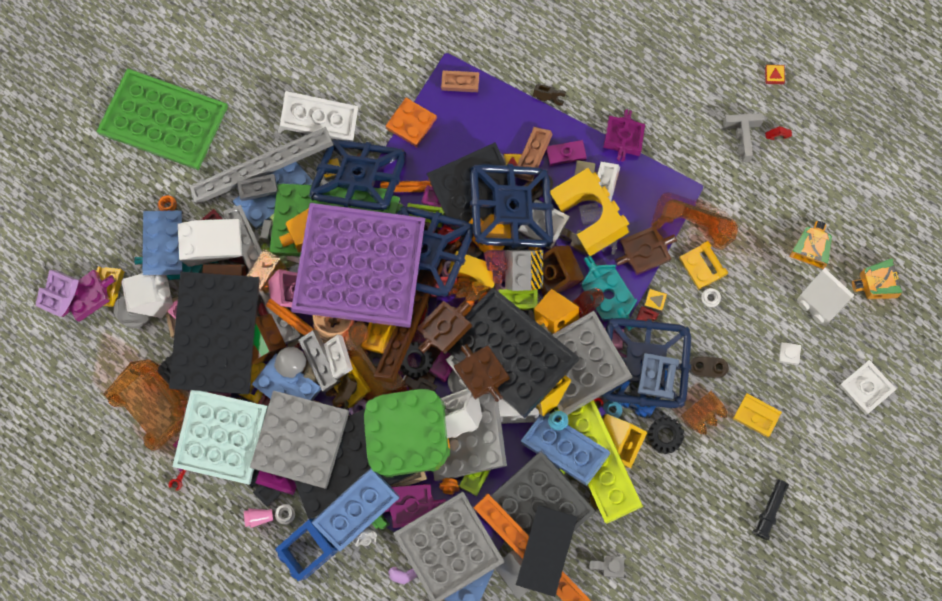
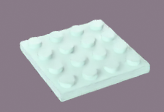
M191 390L172 467L251 484L254 469L250 468L268 406L208 392Z

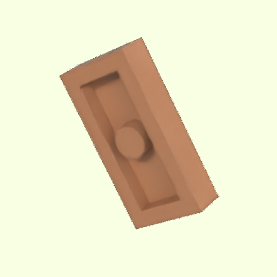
M442 71L441 90L478 92L479 72Z

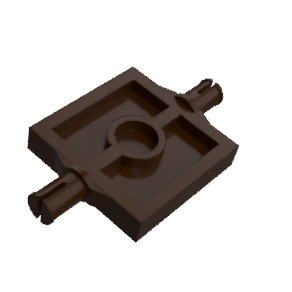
M656 226L650 227L620 240L624 255L615 258V263L619 266L628 262L637 276L670 262L671 257L667 251V245L677 242L674 234L663 238Z
M464 300L455 308L443 301L416 328L426 339L418 349L424 354L432 345L446 354L472 327L471 323L463 316V312L470 307V304Z
M468 344L465 345V348L462 346L461 350L466 358L454 365V368L473 398L476 400L484 394L491 393L496 402L499 399L501 400L503 396L497 388L509 380V376L487 345L474 353Z

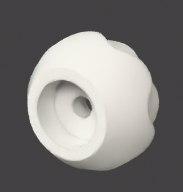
M367 527L352 542L356 547L360 545L368 546L371 542H376L377 534L373 529Z

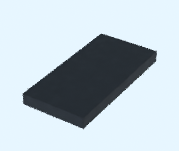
M538 505L515 585L553 597L556 596L577 521L576 516Z

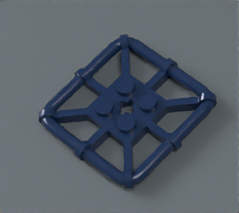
M333 139V146L326 148L321 163L317 165V173L309 193L311 200L343 205L346 208L386 210L391 202L396 185L400 182V174L405 163L406 152L403 149L374 145L372 142L360 143ZM343 148L363 151L359 157L348 155ZM333 151H337L343 159L340 166L328 164ZM371 152L388 154L379 159L368 158ZM397 160L393 174L379 172L380 167ZM324 174H337L334 180L320 186ZM376 180L389 182L384 199L381 198L373 187ZM338 187L348 189L345 198L323 195ZM355 190L366 191L376 203L354 200L352 197Z
M513 164L474 165L471 168L470 175L472 199L470 207L472 208L475 241L478 244L511 246V248L550 247L553 244L554 236L552 219L554 206L551 204L548 171L537 167L514 166ZM486 172L506 173L508 185H498ZM514 174L538 175L528 186H515ZM478 177L492 190L493 201L479 200ZM542 179L544 203H532L531 189ZM511 201H513L514 205H517L514 209L509 207ZM480 207L493 208L494 221L481 233ZM532 210L544 211L546 232L533 220ZM497 224H509L511 227V238H488L486 236ZM518 225H528L541 240L519 239Z
M400 207L401 210L398 211V215L409 216L411 214L432 220L428 231L424 230L421 249L426 246L428 251L420 254L419 269L432 272L439 288L417 282L416 290L435 296H447L453 288L461 266L466 261L465 256L474 235L473 224L444 216L441 212L433 213L414 207ZM440 222L460 227L446 235L435 233ZM465 235L458 255L444 252L448 242ZM441 259L454 262L445 286L436 270Z
M611 318L608 320L605 330L611 341L614 330L627 346L626 358H621L633 377L627 380L629 382L639 383L642 368L640 361H643L644 353L667 357V350L684 337L682 363L676 367V370H681L679 396L672 391L674 393L673 401L646 398L645 394H640V397L612 394L626 383L624 382L601 395V397L612 402L638 404L639 407H645L646 405L682 408L685 406L689 371H691L690 328L680 324L653 322L652 319L644 321ZM619 326L646 328L645 343L632 342ZM652 329L680 332L665 345L650 344ZM663 364L660 386L664 390L666 384L665 369H668L666 364Z

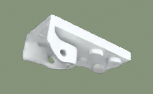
M285 91L278 133L284 130H291L310 134L326 127L331 139L353 141L358 106Z

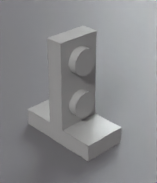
M763 113L726 115L724 118V129L737 128L736 138L740 139L738 155L742 157V162H750L753 157L750 127H761L764 120Z

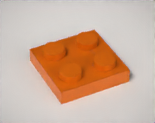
M405 98L385 127L388 131L417 147L436 121L437 115Z

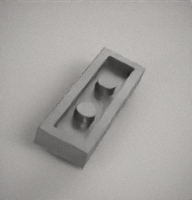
M312 330L299 339V342L322 391H328L339 384L341 380L332 376L324 344L318 331Z

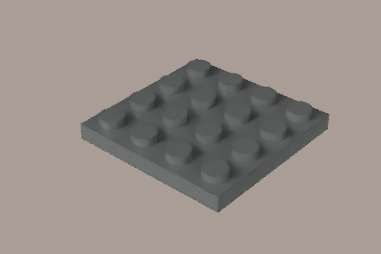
M542 450L490 495L528 535H530L538 505L576 516L577 521L574 531L596 512L591 503Z

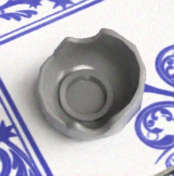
M286 347L278 353L274 367L283 377L294 378L304 370L306 357L298 348Z

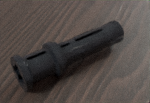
M777 479L764 513L759 515L758 525L752 531L753 535L764 540L770 539L769 534L772 526L776 525L777 522L775 517L789 487L787 482Z

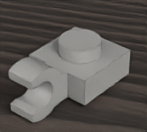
M603 556V562L590 561L589 570L603 571V577L624 578V557Z

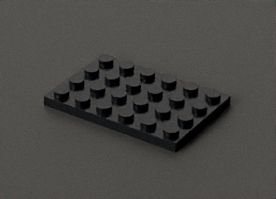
M180 272L169 389L250 394L259 277Z
M492 288L464 317L471 323L472 327L448 351L458 362H461L466 358L461 350L462 346L465 348V345L468 344L474 353L488 345L509 376V380L502 383L497 389L503 396L502 399L524 418L531 413L580 360L579 356L495 288Z
M365 409L349 415L347 418L327 489L294 480L308 519L315 518L371 468L367 458L364 424ZM421 472L393 477L379 475L389 485H393Z

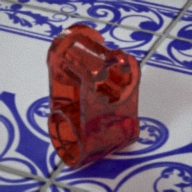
M592 288L582 292L573 300L572 303L579 307V318L594 311L603 302L604 293L599 288Z

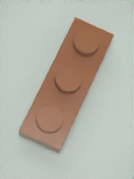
M533 128L517 166L539 167L553 135L551 130ZM514 174L516 178L525 179L529 181H533L535 176L529 174Z

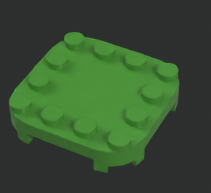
M418 389L375 397L366 403L364 424L367 458L374 472L385 477L425 471L434 472L439 470L447 458L450 457L445 419L446 406L444 401L434 391Z

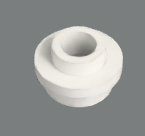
M709 288L702 293L701 300L705 306L712 308L720 303L721 295L716 289ZM712 295L714 301H709L707 297Z
M283 504L276 509L275 518L280 524H290L295 518V511L290 505ZM284 511L289 512V516L287 518L282 517V513Z

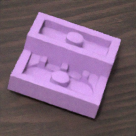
M49 270L46 288H39L35 306L62 317L74 297L79 280L57 270Z

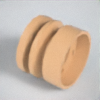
M313 315L314 329L318 331L324 344L336 335L343 336L346 343L354 334V320Z

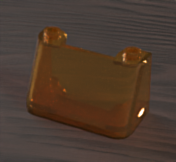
M670 192L660 196L651 227L656 226L657 229H660L664 223L671 224L673 219L681 217L709 227L706 236L713 239V248L723 250L736 239L738 226L727 212Z
M363 321L353 324L345 335L344 342L350 360L372 390L365 395L364 399L368 402L381 395L408 391L406 383L399 374H397L394 383L375 380L376 368L366 355L368 353L367 349L361 347L368 337V329Z
M150 359L130 362L105 391L104 396L113 407H125L147 433L143 437L144 445L151 451H155L181 431L188 399L181 390L169 389V384L157 372L159 365Z

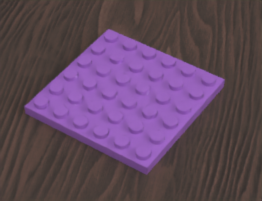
M310 203L291 312L410 328L425 218Z

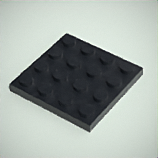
M496 142L426 173L445 216L468 223L472 219V208L470 207V201L472 200L471 168L474 165L480 164L506 165ZM486 172L498 185H508L506 173ZM478 177L479 200L493 201L492 190ZM511 201L509 207L514 209L517 205H514L513 201ZM480 207V218L483 221L490 214L494 215L493 208ZM449 225L450 228L453 229L454 231L460 228V227H456V226ZM465 235L461 236L458 241L462 242Z

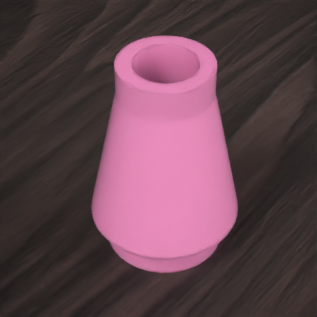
M248 508L247 511H243L245 527L250 526V528L273 521L272 509Z

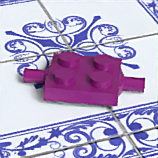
M628 109L624 111V117L618 118L609 115L603 148L618 151L617 160L620 161L621 159V162L625 161L626 153L640 156L645 124L631 119L632 111L629 110L628 113Z
M94 269L80 278L74 297L62 317L72 311L74 319L80 322L110 301L107 295V287L116 282L115 278L110 275L102 281L99 273Z
M431 484L392 486L391 488L400 497L385 512H390L393 528L404 527L440 506L441 504L439 503H445L446 500L433 499Z

